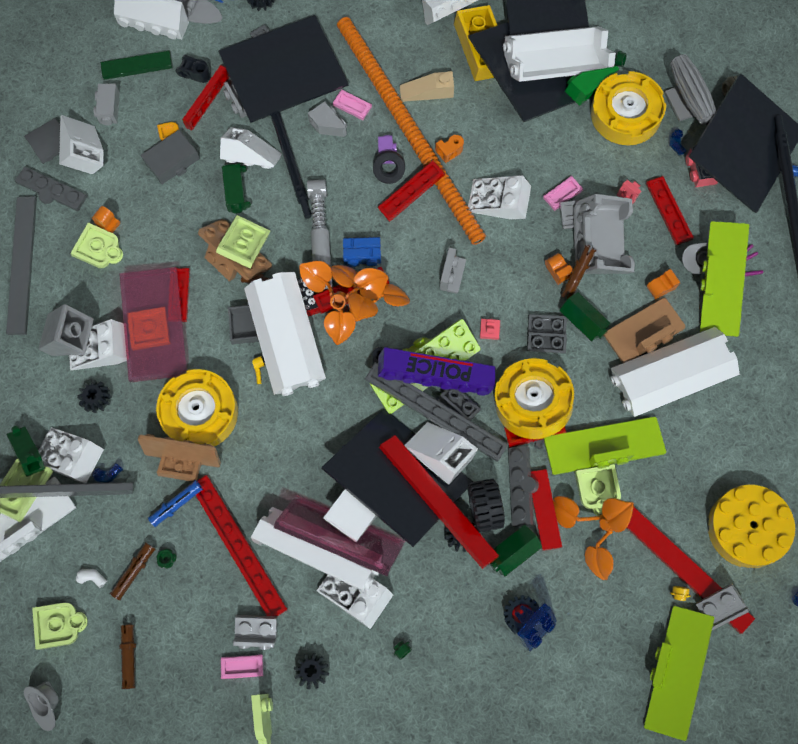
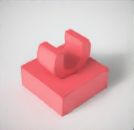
M627 180L621 186L617 196L630 198L633 204L641 193V190L638 189L641 185L636 181L631 183Z
M481 319L480 338L499 340L500 320Z

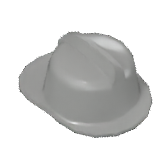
M708 243L693 244L684 250L682 262L689 272L693 274L705 273L702 272L703 261L707 260Z
M48 681L36 687H26L24 689V696L34 719L43 730H53L55 727L53 711L59 701L57 693Z

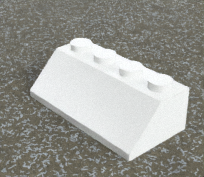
M115 0L114 16L117 23L122 27L130 26L138 31L146 30L154 35L161 34L170 39L177 38L182 40L189 24L183 2L175 0Z
M422 0L425 23L429 25L478 0Z

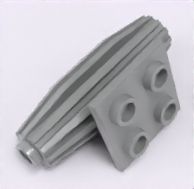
M685 54L679 55L670 62L677 87L666 90L664 93L679 122L696 117L700 124L708 125L716 112L712 95L699 70Z

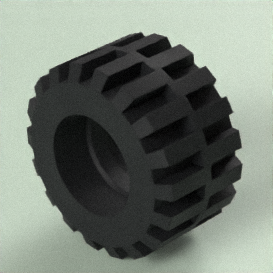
M494 478L469 483V503L477 531L480 533L504 528V508L500 490Z

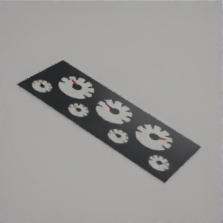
M298 278L297 281L305 309L318 308L313 298L316 295L315 292L305 285L302 278Z

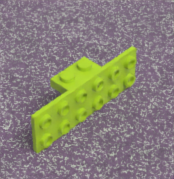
M710 222L707 260L703 261L702 272H705V279L701 280V291L704 292L700 333L716 327L725 336H739L749 224Z
M459 319L434 338L421 337L414 341L413 346L403 349V351L466 361L481 350L463 319ZM369 383L388 413L392 414L404 405ZM410 383L421 391L428 388L422 384Z
M656 417L557 434L544 438L552 475L595 467L602 469L609 467L611 464L623 465L629 463V461L666 454Z
M673 606L665 642L662 643L661 648L657 647L655 659L658 660L657 667L652 668L650 675L654 688L644 725L645 729L682 741L687 740L714 624L713 616Z

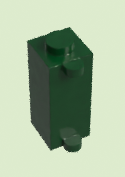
M240 164L222 166L226 207L228 212L234 214L241 213L246 208L251 207V203L245 201L242 174L247 171L246 166H240Z
M579 292L568 298L559 310L591 342L596 338L601 339L608 332L607 328L611 324Z
M13 426L11 428L12 432L6 435L26 477L45 470L41 455L26 427L19 428V426Z
M526 525L518 529L494 548L499 556L490 563L492 569L496 573L499 571L504 577L511 573L542 548L537 535Z

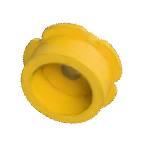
M673 586V590L670 592L671 595H674L675 600L686 601V597H691L689 595L690 589L686 587Z

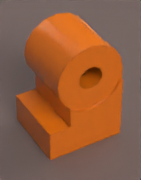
M453 135L445 143L442 140L436 143L435 151L445 164L462 153L464 139L459 135Z
M101 206L92 217L97 227L111 233L120 225V221L104 206Z
M560 253L545 260V265L557 285L570 278L573 268L565 262Z
M670 269L660 277L652 280L646 287L654 299H657L675 290L680 281Z

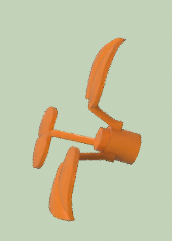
M311 261L300 265L302 280L310 290L322 292L326 286L329 289L331 296L330 304L338 311H331L326 315L324 327L336 345L346 341L355 329L356 321L352 313H343L342 309L346 305L349 295L360 290V294L366 297V299H376L383 293L388 280V275L383 271L375 268H365L360 270L354 277L358 287L348 294L341 291L334 293L330 283H328L332 279V269L327 263Z
M334 265L331 267L332 276L338 284L344 287H358L354 281V277L358 273L357 271L344 265ZM386 284L383 293L374 300L366 299V297L357 294V291L350 294L348 297L350 308L348 312L352 313L357 322L373 317L378 313L375 303L380 298L384 297L385 302L392 306H405L410 303V300L399 287Z
M565 496L553 498L557 521L564 528L574 527L576 521L600 520V527L606 533L596 543V547L589 546L586 548L585 561L589 569L598 578L608 580V576L613 570V557L606 548H600V545L613 531L619 533L627 528L631 520L634 503L617 498H609L602 505L603 515L578 517L579 507L572 499Z

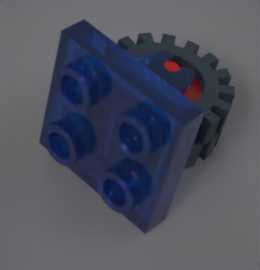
M521 595L520 599L516 596L514 597L515 601L509 600L508 603L510 605L505 606L504 620L509 629L514 634L517 633L523 646L531 652L533 648L539 647L545 634L550 633L555 628L557 620L551 607L546 603L539 607L537 602L529 596L525 598L524 595Z

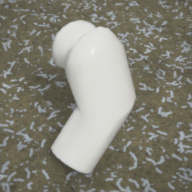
M81 569L77 572L76 581L80 584L92 580L101 588L107 582L96 569Z

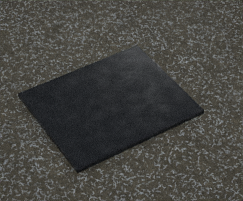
M505 0L509 36L589 27L585 0Z
M315 15L218 51L250 123L349 86Z
M508 22L469 35V40L523 122L575 103L565 92L568 87L567 82L574 75L521 82L511 77L503 50L505 36H509Z
M740 73L693 148L689 158L750 210L757 213L781 172L775 135L777 133L775 116L782 115L784 131L787 132L790 155L798 143V123Z
M384 408L327 461L321 469L414 547L437 523L439 518L379 448L382 443L395 435L403 445L415 435L413 431ZM415 457L453 503L468 489L469 483L473 482L460 472L448 485Z

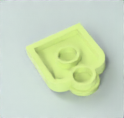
M87 223L71 252L73 257L97 268H104L109 263L116 264L123 258V252L119 248L117 236L91 223Z
M615 464L602 469L595 467L575 471L581 504L587 509H592L595 515H603L602 505L605 500L621 498Z
M70 603L32 608L35 649L40 650L74 643L78 638V633L87 626L88 620L86 615L82 612H76L75 607Z
M268 694L252 695L256 739L259 744H271L270 711L273 710L272 699L268 697Z

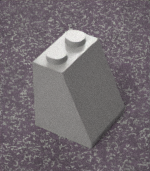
M66 304L58 307L47 315L38 350L52 356L85 355L94 319Z

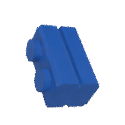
M380 237L343 238L344 265L357 267L359 264H366L367 266L381 264Z

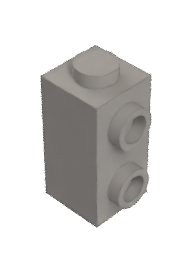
M98 84V90L95 91L97 103L93 111L100 124L111 125L112 123H118L120 92L116 84Z

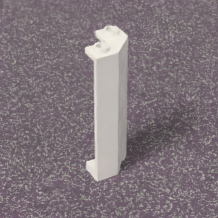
M600 26L505 36L503 44L504 55L511 77L519 82L579 75L586 71L614 67L616 54L607 49L608 30Z
M279 272L273 274V278L262 281L261 278L254 280L244 290L274 395L282 394V396H288L293 394V390L300 386H308V388L319 386V382L326 379L295 272Z
M713 327L611 368L613 375L611 376V381L614 387H618L623 392L624 400L622 403L625 410L635 417L740 375L737 357L734 351L729 352L725 344L728 342L725 334L716 327Z
M274 507L269 510L268 517L263 516L251 536L254 543L260 546L261 544L269 546L358 588L361 593H364L365 589H370L375 575L379 576L383 568L380 556Z

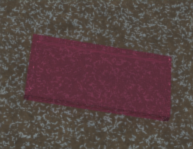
M177 268L120 273L129 382L178 377L187 373Z
M298 495L294 497L275 521L273 528L385 576H388L405 544V540L372 526H369L358 541L355 542L323 519L330 510L329 508Z

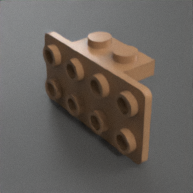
M221 219L199 229L198 235L209 244L204 258L228 281L233 280L237 272L244 279L250 280L271 269V262L260 252L251 269L216 253L220 242L231 226L226 220Z
M663 298L609 329L604 337L621 362L625 363L645 352L650 353L654 351L657 345L661 343L666 344L673 339L674 335L685 329V324L668 300Z
M151 434L139 435L138 437L139 444L145 455L161 458L157 470L158 476L193 482L197 481L201 465L220 467L221 462L217 450L210 444L200 445L188 440L183 442L176 441L170 437L157 438Z

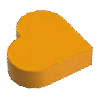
M175 122L157 125L161 141L179 130Z

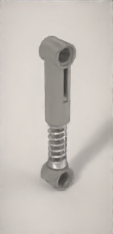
M325 179L308 180V198L311 200V213L313 214V229L311 231L313 261H323L331 267L329 230L325 226L326 217H324L326 215L324 212L325 197H327ZM333 278L328 282L331 287H333Z

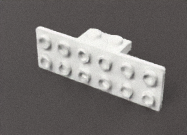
M53 477L45 485L60 484L56 477ZM37 497L21 523L0 514V562L9 555L16 553L23 545L33 541L40 533L76 509L70 497Z

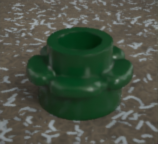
M618 51L615 54V66L624 67L627 58L626 53Z
M164 549L156 556L157 564L161 568H171L176 561V555L172 553L171 549Z
M400 641L393 648L395 650L393 655L397 656L399 660L403 659L412 650L409 646L410 642L404 643Z

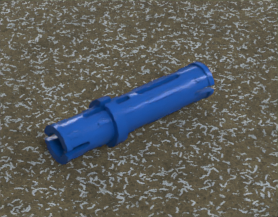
M196 480L193 481L192 484L169 502H164L160 509L149 516L148 520L150 523L157 527L166 518L172 517L176 510L203 490L202 486Z

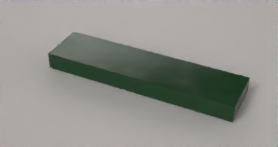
M170 51L100 62L103 80L172 69Z

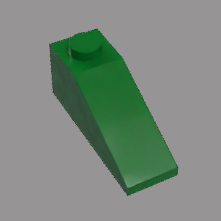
M615 66L582 72L577 77L574 75L567 82L568 87L565 92L580 106L595 94L598 86L604 79L617 73L619 68Z

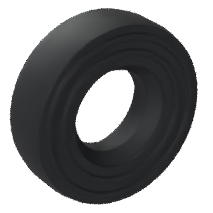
M391 150L379 153L373 161L375 177L385 184L398 182L405 173V162L402 156ZM384 162H394L396 170L390 174L385 173L382 170Z

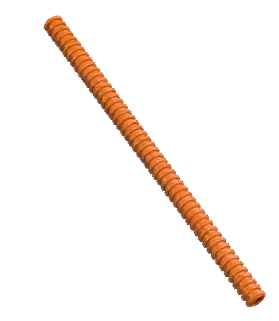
M349 17L340 19L337 23V28L352 49L355 57H357V60L370 78L373 86H375L383 102L386 103V107H388L391 115L394 116L396 123L402 129L412 149L418 155V158L421 159L420 161L425 167L434 160L445 173V176L436 182L435 185L440 190V194L445 199L448 207L451 208L454 216L457 217L460 226H463L462 229L468 235L471 244L481 243L486 237L485 233H483L480 225L477 224L474 215H471L472 212L469 210V207L463 201L460 193L457 192V188L452 183L448 174H446V171L443 170V166L438 161L435 153L432 152V148H430L427 140L424 139L422 132L416 126V123L395 92L387 76L384 75L377 60L371 54Z

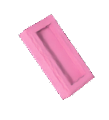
M342 89L333 101V106L361 120H364L372 108V104Z
M570 176L545 194L543 199L555 211L560 208V202H568L582 192L583 188Z
M263 655L221 658V679L263 676Z

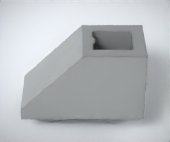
M326 102L308 112L309 122L319 134L341 137L347 135L345 121L342 118L339 119L335 109L332 106L329 107Z

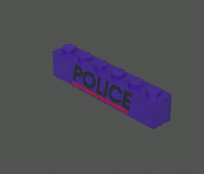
M386 347L379 354L378 377L386 380H400L408 384L418 383L426 387L437 386L444 390L455 389L462 393L473 392L481 396L489 395L495 388V366Z

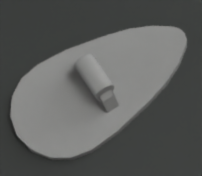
M175 0L183 2L189 22L210 24L222 20L219 10L208 0Z

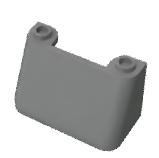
M594 194L579 200L575 204V262L580 258L586 244L591 246L588 254L592 247L597 249L589 263V269H586L584 274H629L634 272L635 262L633 257L624 255V220L628 219L633 213L632 199Z

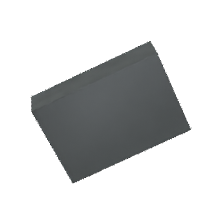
M180 130L140 155L143 162L159 180L161 185L176 175L180 177L187 172V167L200 159L195 148Z
M247 303V306L228 307L231 344L259 342L249 304Z

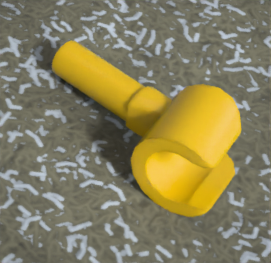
M260 356L252 361L256 372L257 384H262L259 368L265 366Z

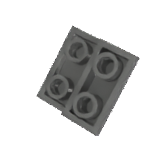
M55 118L24 136L42 164L59 155L60 124Z
M529 314L527 351L566 354L567 318L565 316Z
M455 389L445 390L437 400L470 421L481 410L464 393Z

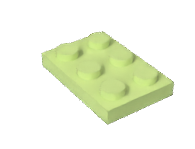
M237 215L220 242L216 253L251 269L269 236L270 230Z
M16 459L0 486L45 485L53 470L45 466V470L26 477ZM37 497L0 498V514L21 523Z

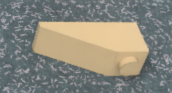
M453 72L433 73L400 85L401 101L453 98Z

